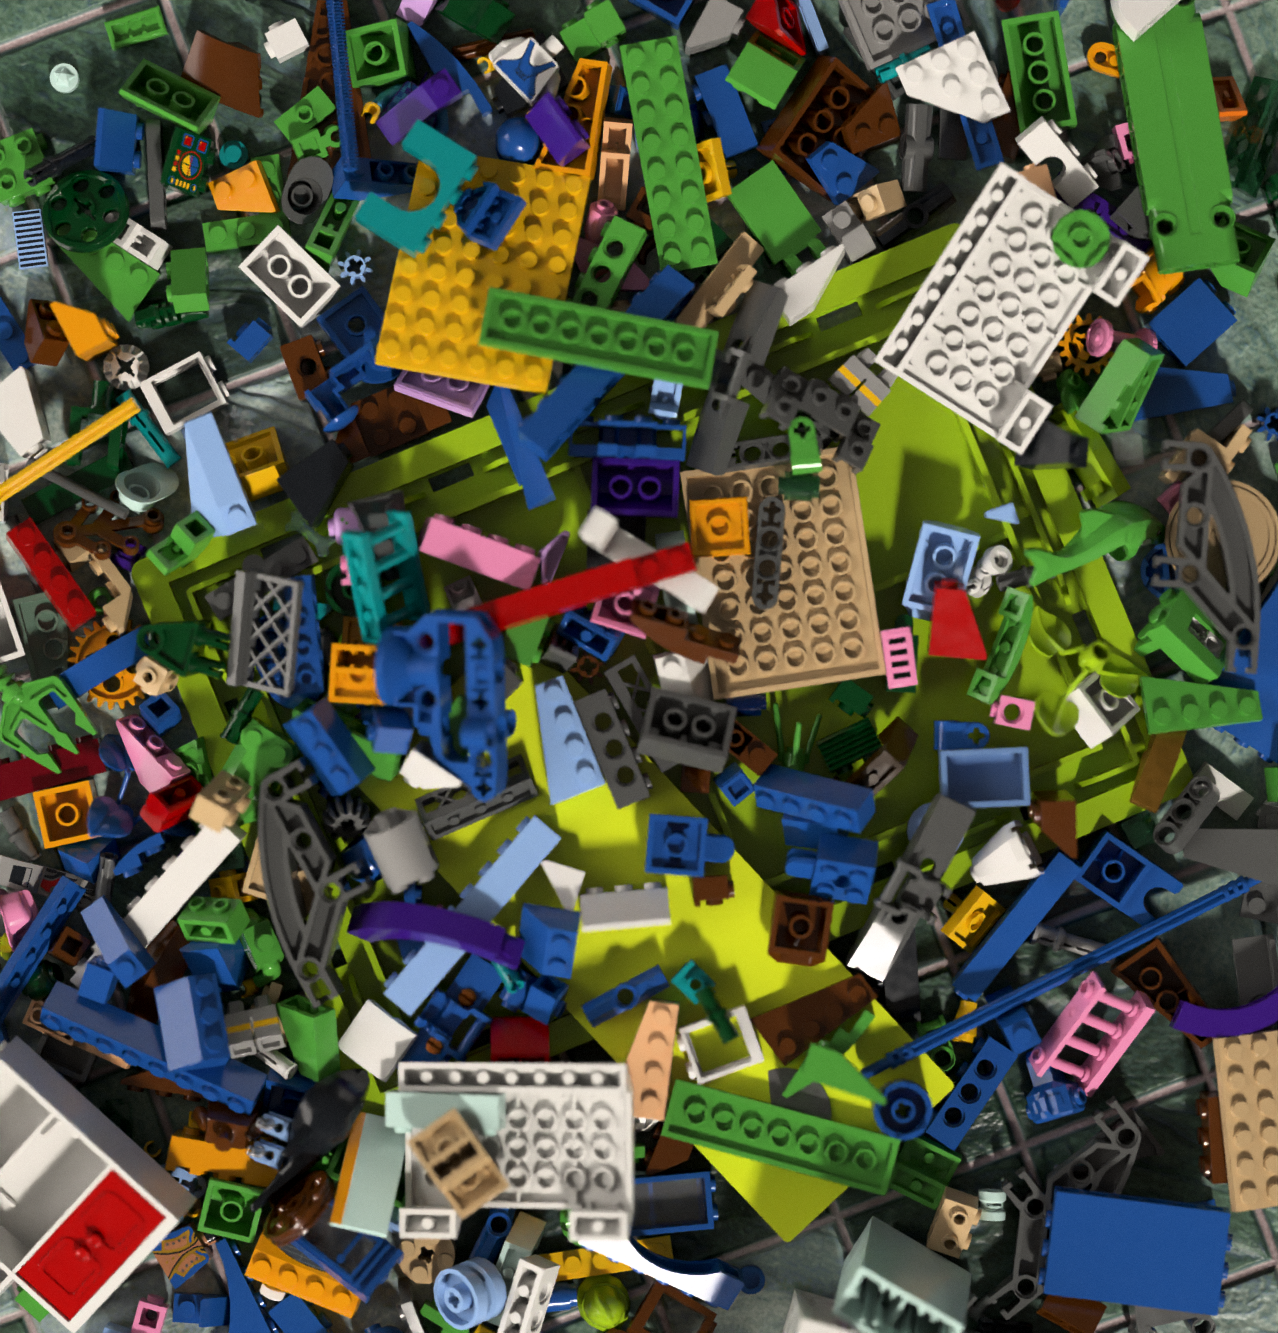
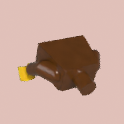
M208 1100L207 1109L204 1106H198L193 1111H189L188 1127L205 1131L204 1140L214 1144L216 1149L221 1152H226L230 1148L245 1149L248 1143L254 1140L260 1141V1139H264L269 1142L274 1140V1137L265 1134L266 1132L261 1131L255 1125V1123H261L256 1120L261 1118L264 1102L257 1101L250 1116L245 1113H237L225 1104Z

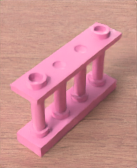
M1092 971L1088 978L1081 983L1077 993L1041 1040L1042 1043L1033 1049L1028 1058L1036 1075L1042 1077L1049 1066L1073 1075L1075 1082H1078L1079 1087L1083 1088L1086 1096L1092 1097L1156 1011L1147 994L1137 990L1130 1000L1123 999L1105 991L1106 988L1096 972ZM1097 1001L1122 1010L1114 1022L1089 1013ZM1081 1023L1106 1032L1097 1044L1073 1035ZM1065 1044L1090 1054L1081 1066L1057 1057Z

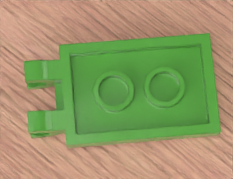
M773 160L732 188V194L726 196L758 243L764 248L772 263L775 265L782 261L791 276L796 275V270L803 265L799 258L795 256L807 247L813 259L816 260L821 257L820 254L826 249L824 244L816 237L822 230Z

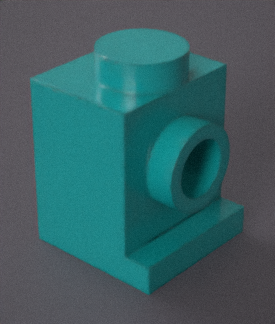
M692 959L671 978V981L695 1005L699 1001L694 993L708 985H711L712 989L716 985V982ZM693 979H698L701 982V987L697 990L690 987V982Z

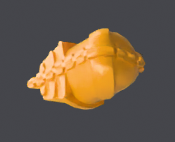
M1154 247L1145 253L1150 258L1130 287L1138 296L1135 310L1138 313H1146L1147 315L1153 314L1158 309L1157 306L1166 299V293L1168 296L1172 295L1185 281L1184 272L1158 274Z

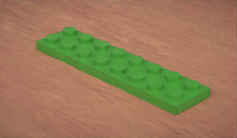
M677 36L620 46L660 270L662 272L667 265L677 272L716 265L718 260Z
M489 287L478 345L708 389L719 331Z
M676 1078L661 1135L884 1196L887 1193L901 1141L882 1133Z

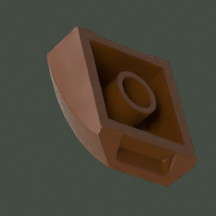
M775 890L767 954L776 962L812 967L825 962L834 908L833 899L809 895L808 893Z

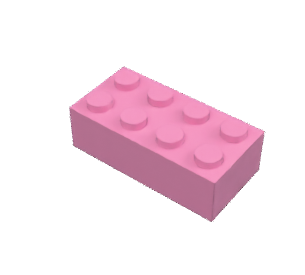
M435 513L434 518L426 516L417 540L419 551L518 588L530 589L541 558L534 556L536 550L521 544H516L515 548L507 546L509 540L489 533L488 538L480 536L481 529L462 523L461 528L453 525L454 519Z

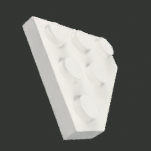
M975 31L895 68L909 97L931 103L983 124L1010 112V108Z

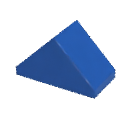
M105 836L58 846V852L64 869L92 884L97 882L101 853L111 852L119 856L118 861L121 859L115 837Z

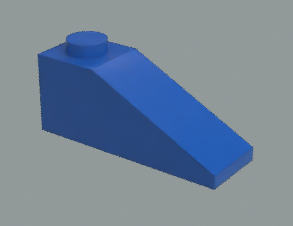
M104 895L80 912L108 967L125 988L156 964L153 957Z

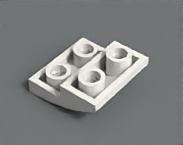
M367 999L339 1040L338 1046L339 1049L380 1080L387 1082L398 1066V1062L402 1060L418 1035L401 1019L392 1017L377 1002Z

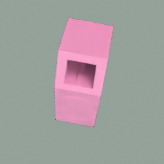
M136 713L116 720V726L139 782L149 793L178 780L181 781L182 778L190 775L191 770L183 763L182 759Z

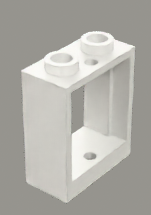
M199 351L139 383L166 435L170 436L185 428L184 422L208 412L213 413L229 404L226 397L230 396V393L223 380L218 382L213 372L217 368L210 355L204 357L203 353ZM199 364L218 400L174 422L156 386Z
M744 1004L728 1009L727 1015L729 1018L737 1017L750 1056L702 1072L689 1032L712 1025V1023H708L705 1017L679 1027L680 1034L676 1035L680 1051H687L690 1061L685 1064L690 1078H697L698 1084L764 1061Z

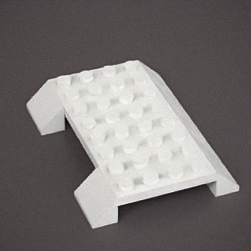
M1001 163L874 361L1022 455L1053 407L1029 391L1030 385L1091 291L1118 307L1150 257L1110 233L1109 250L1101 261L1086 268L1071 267L1065 264L1054 252L1051 239L1053 229L1059 219L1075 210Z
M398 1062V1085L401 1092L506 1093V1128L497 1131L496 1136L479 1135V1130H471L510 1185V1187L482 1207L574 1209L569 1211V1241L628 1242L635 1208L634 1090L627 1064ZM412 1128L411 1133H405L406 1206L399 1208V1238L457 1239L461 1218L446 1196L438 1189L408 1145L407 1141L423 1130V1128Z

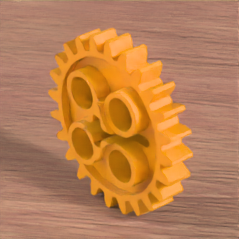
M129 619L126 634L142 625L139 624L132 629V620ZM94 621L93 631L87 627L83 628L86 634L85 638L75 637L80 645L79 647H70L76 653V657L68 658L67 661L75 664L79 663L109 645L110 639L118 634L116 631L111 633L105 624L101 626L100 623ZM126 668L114 675L120 680V687L117 691H110L106 686V681L88 691L87 702L98 698L97 707L99 708L107 701L109 710L114 709L116 702H118L121 709H125L126 700L132 706L137 705L135 697L138 696L144 700L146 695L142 691L141 686L133 681L136 673H132L129 668Z

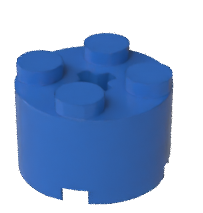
M903 1078L893 1079L883 1084L878 1090L888 1099L886 1105L874 1101L872 1104L873 1116L879 1128L888 1136L900 1140H910L921 1135L929 1125L933 1113L932 1103L926 1091L913 1080ZM901 1102L905 1106L910 1105L906 1109L907 1114L904 1116L899 1112L895 1113V1110L898 1109V1104Z

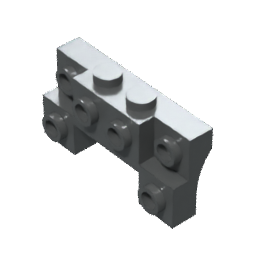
M785 366L777 370L768 397L759 414V417L762 419L769 416L780 423L778 428L781 430L790 427L794 418L806 417L810 419L814 424L815 431L835 443L840 441L832 460L836 463L843 460L853 466L851 472L854 474L864 469L874 447L871 444L881 425L859 412L861 407L853 403L854 401L851 397L835 392L822 380L812 378L808 381Z

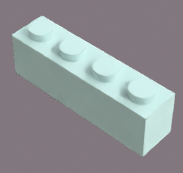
M387 1091L385 1127H395L396 1133H411L412 1128L425 1129L455 1107L470 1130H479V1135L496 1136L497 1131L506 1128V1093Z

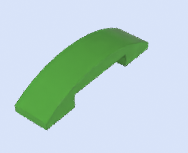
M1008 586L998 614L1004 616L984 670L976 668L967 695L992 705L1009 682L1027 641L1033 612L1032 595Z

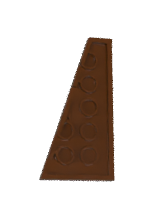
M317 0L300 100L319 86L336 107L326 0ZM348 0L339 1L343 2L341 5L344 6L340 8L344 9V11H341L344 12L341 16H345V18L341 19H345L343 21L345 25L342 26H346V28L343 29L350 30L352 26ZM351 82L348 83L351 85L348 88H352V90L348 91L352 92L349 94L352 97L349 98L353 100L349 102H353L350 105L354 106L351 107L354 111L350 112H354L351 115L355 117L351 119H355V121H352L355 123L352 126H356V128L352 129L356 130L353 132L356 135L353 136L357 137L353 140H357V142H354L357 143L354 147H358L354 149L358 150L355 153L358 156L355 157L372 159L365 113L363 116L360 115L364 107L361 88H353ZM337 110L315 127L320 134L323 133L328 125L336 124L338 126ZM339 129L331 133L332 141L340 138ZM328 146L326 150L329 156L322 159L333 169L341 158V147L334 148ZM293 147L287 178L293 166L298 162Z

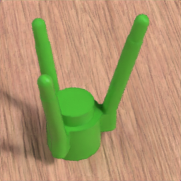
M773 703V716L778 745L777 761L782 762V767L804 772L805 764H809L810 753L822 715L817 714L805 751L804 748L800 747L802 724L797 722L793 747L787 746L785 752L779 707L777 703Z

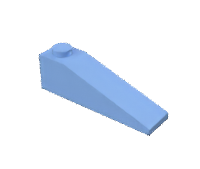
M212 412L184 422L191 513L198 511L216 531L213 537L230 535L255 525L256 514Z

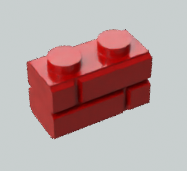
M189 775L182 778L181 781L178 780L151 792L146 800V804L143 805L140 811V815L155 832L159 833L190 818L189 815L196 798L204 787L194 776Z

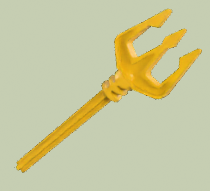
M131 397L1 483L0 511L3 501L138 413L141 409L135 399Z

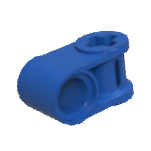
M934 720V750L979 749L984 747L989 741V731L982 723ZM977 727L980 733H984V738H979L978 743H973V739L968 738V733H972L974 728Z

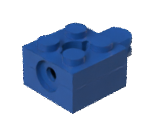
M650 813L645 872L703 877L704 862L724 863L730 860L734 854V844L727 835L707 833L708 818Z
M821 832L816 852L793 848L787 853L785 870L789 876L811 879L809 895L843 900L850 903L867 904L876 869L878 842Z

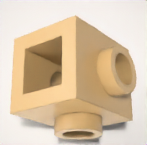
M148 655L142 657L136 666L137 673L133 681L139 684L145 693L157 696L172 691L178 683L179 675Z

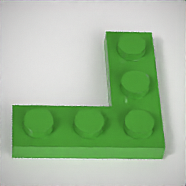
M279 154L250 159L251 162L255 160L261 161L280 212H259V215L202 223L207 253L259 245L278 225L292 238L290 220L283 212L281 205L284 180Z

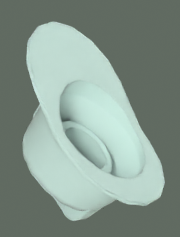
M159 463L143 464L118 474L115 479V486L119 492V504L132 511L146 512L157 501L169 497L176 492L179 487V478L171 468L167 469L165 465Z

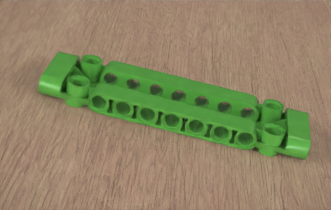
M1186 0L1187 4H1176L1134 42L1121 29L1110 7V16L1114 20L1112 27L1113 42L1143 212L1149 218L1150 227L1148 235L1153 242L1158 274L1223 267L1240 262L1234 227L1236 215L1230 205L1233 200L1231 180L1203 23L1200 13H1196L1195 0ZM1214 216L1223 217L1226 221V226L1217 225L1214 221ZM1157 224L1167 225L1170 233H1160Z

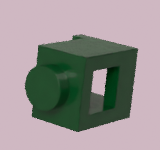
M852 680L840 681L827 699L831 703H834L837 699L840 701L837 707L850 716L855 712L862 718H865L874 706L870 702L873 696Z

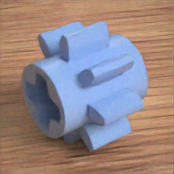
M360 249L353 256L346 251L347 259L345 262H338V265L345 269L340 274V277L345 278L349 276L352 286L355 284V280L361 279L365 284L366 279L364 276L366 273L371 274L374 272L366 265L372 260L371 257L362 259ZM352 261H355L357 264L363 263L360 266L361 272L359 274H356L354 271L349 273V270L352 268L350 264Z

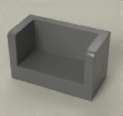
M43 1033L35 1051L55 1071L83 1083L89 1080L98 1060L97 1055L77 1046H70L46 1033Z

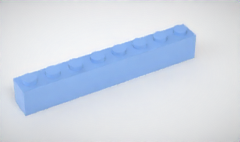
M536 815L531 819L526 816L516 827L519 834L513 841L508 838L497 850L500 856L496 861L492 863L488 860L478 872L481 876L479 881L475 885L469 883L459 894L462 901L456 908L450 905L447 910L491 922L561 840V836ZM423 941L425 944L418 952L413 949L403 960L406 966L400 974L394 971L385 981L384 985L387 989L384 991V995L411 1016L465 951Z

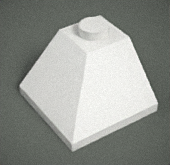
M424 740L411 751L399 772L404 776L403 780L414 788L459 787L462 783L460 779L439 765L434 756L432 746Z

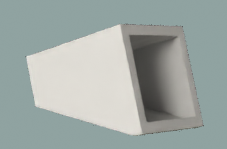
M20 366L0 383V432L21 457L27 459L34 457L38 459L49 449L46 445L51 442L34 376L30 370Z

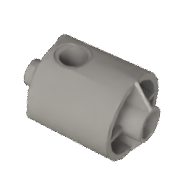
M393 807L378 813L364 832V836L387 888H391L393 893H398L408 888V884L416 880L419 883H424L434 878V871L438 869L440 864L417 811Z

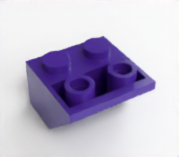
M548 92L525 117L557 163L564 167L590 148L586 141L590 136L576 119L573 121L570 119L573 112L559 95L555 98Z

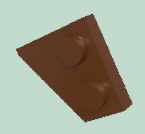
M887 82L878 83L875 86L876 90L867 100H863L857 106L855 113L849 116L840 126L848 152L855 154L901 135Z

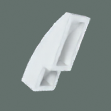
M86 210L85 214H88L93 220H95L92 214L90 213L91 211ZM109 213L105 217V222H115L119 217V213ZM128 218L122 233L113 241V243L157 271L173 248L166 241Z

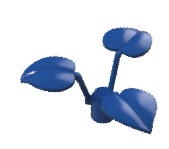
M105 734L98 748L101 761L114 771H124L125 776L116 802L109 797L100 796L95 798L90 804L87 817L89 837L107 836L118 838L127 836L132 828L143 818L141 815L133 817V810L128 805L121 804L131 771H135L121 736ZM190 819L161 831L173 836L196 834Z

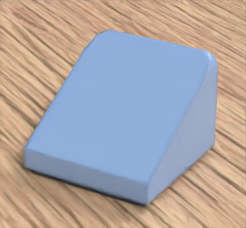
M1013 503L985 511L983 514L984 518L1012 524L1020 523Z

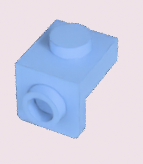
M654 379L648 413L654 414L655 417L660 419L677 418L683 385Z

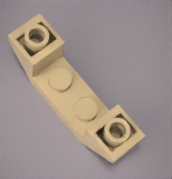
M54 540L55 553L71 572H74L88 562L97 576L102 574L107 581L105 584L106 589L115 598L102 607L104 612L102 621L111 633L116 631L120 638L126 635L133 595L131 587L109 558L98 560L94 554L77 545L73 548H63Z

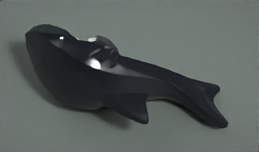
M354 1068L335 1072L316 1083L304 1093L299 1100L292 1119L288 1145L282 1153L284 1156L283 1165L274 1180L251 1205L250 1209L252 1212H256L267 1203L269 1207H273L302 1175L350 1135L352 1126L361 1112L368 1095L370 1078L367 1071Z

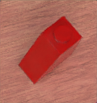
M942 578L941 581H934L927 642L928 655L986 660V649L964 584L959 583V580L954 578Z

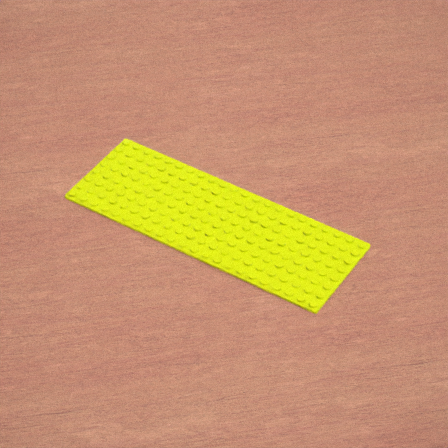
M512 661L519 668L516 674L524 683L506 699V709L514 710L516 714L515 732L507 738V759L519 754L522 755L538 796L432 841L422 822L414 799L440 788H414L403 780L404 776L400 773L390 782L369 774L362 782L357 784L381 811L393 807L417 811L440 865L437 871L459 894L469 883L475 885L479 881L481 876L478 872L488 860L494 863L500 856L497 852L499 847L507 838L513 841L519 834L516 827L526 816L531 819L534 815L561 836V840L544 860H552L586 871L573 911L581 912L580 895L586 894V888L603 887V892L615 891V886L632 884V890L644 889V883L661 882V887H667L670 924L583 932L581 916L571 979L555 977L569 985L564 1000L567 1003L566 1009L618 1064L626 1063L651 998L680 1002L676 1035L680 1034V1026L707 1017L701 1003L698 1002L695 1005L671 981V978L690 959L716 982L713 989L716 991L715 995L722 1006H726L728 1010L744 1004L749 1019L853 976L828 948L825 962L812 967L776 962L767 954L775 892L736 850H734L731 859L724 863L704 862L703 876L727 874L728 881H734L735 898L723 899V905L706 906V900L700 901V907H694L692 877L695 876L645 872L650 813L705 818L646 755L639 753L642 762L637 765L641 774L647 772L653 789L648 790L650 797L617 809L606 782V784L551 805L535 686L563 675L573 702L589 696L586 690L568 671L563 674L541 663L536 664L533 662L530 668ZM466 673L451 686V706L459 694L467 698ZM605 712L599 713L595 718V724L599 729L606 730L611 726L612 718ZM414 722L411 724L413 732L404 763L411 751L422 740L427 741L429 739V736H420L418 727H414ZM629 736L626 737L630 748L636 745ZM612 739L607 743L606 751L611 756H619L623 751V745L619 740ZM485 751V758L492 762L490 754ZM520 766L509 769L507 776L512 777L521 773ZM623 766L618 770L617 777L622 783H629L634 778V771L628 766ZM461 790L456 792L452 799L459 800L463 798L467 791ZM433 802L424 806L426 813L436 810L440 803ZM708 822V825H707V833H709V834H720V833ZM541 863L490 923L506 928L505 933L519 938L524 903L564 909ZM521 957L520 960L539 978L542 974ZM655 965H659L670 985L669 988L640 1002L632 1009L626 1010L594 1028L592 1027L581 1005L611 990L619 983L626 982ZM693 979L690 982V987L697 990L701 987V982L698 979ZM623 988L618 992L617 997L621 1003L627 1004L634 999V994L630 989ZM875 999L820 1039L830 1042L839 1027L850 1033L865 1009L875 1015L860 1038L844 1054L859 1071L884 1058V1054L914 1041ZM736 1016L731 1017L730 1021L736 1028L739 1036L726 1044L722 1043L713 1025L689 1032L702 1072L750 1056ZM751 1022L764 1061L709 1080L700 1085L771 1104L768 1071L777 1068L798 1070L808 1055L810 1048L784 1066ZM676 1036L666 1113L676 1078L698 1084L697 1078L691 1079L685 1063L689 1062L690 1059L687 1051H680ZM926 1053L907 1061L903 1065L897 1066L893 1070L889 1068L868 1079L877 1089L893 1079L913 1080L926 1091L931 1100L932 1108L954 1088L953 1082ZM820 1084L829 1098L831 1120L885 1134L874 1119L872 1111L873 1101ZM903 1102L899 1103L895 1113L899 1112L902 1116L906 1115V1109L910 1105L905 1106ZM695 1145L785 1242L792 1241L849 1187Z

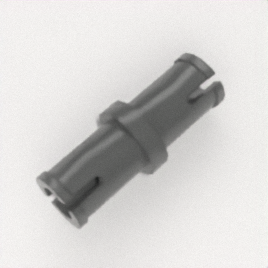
M14 806L0 813V820L10 836L8 840L10 843L13 842L22 859L30 863L42 856L28 834L30 833L29 828L24 827Z

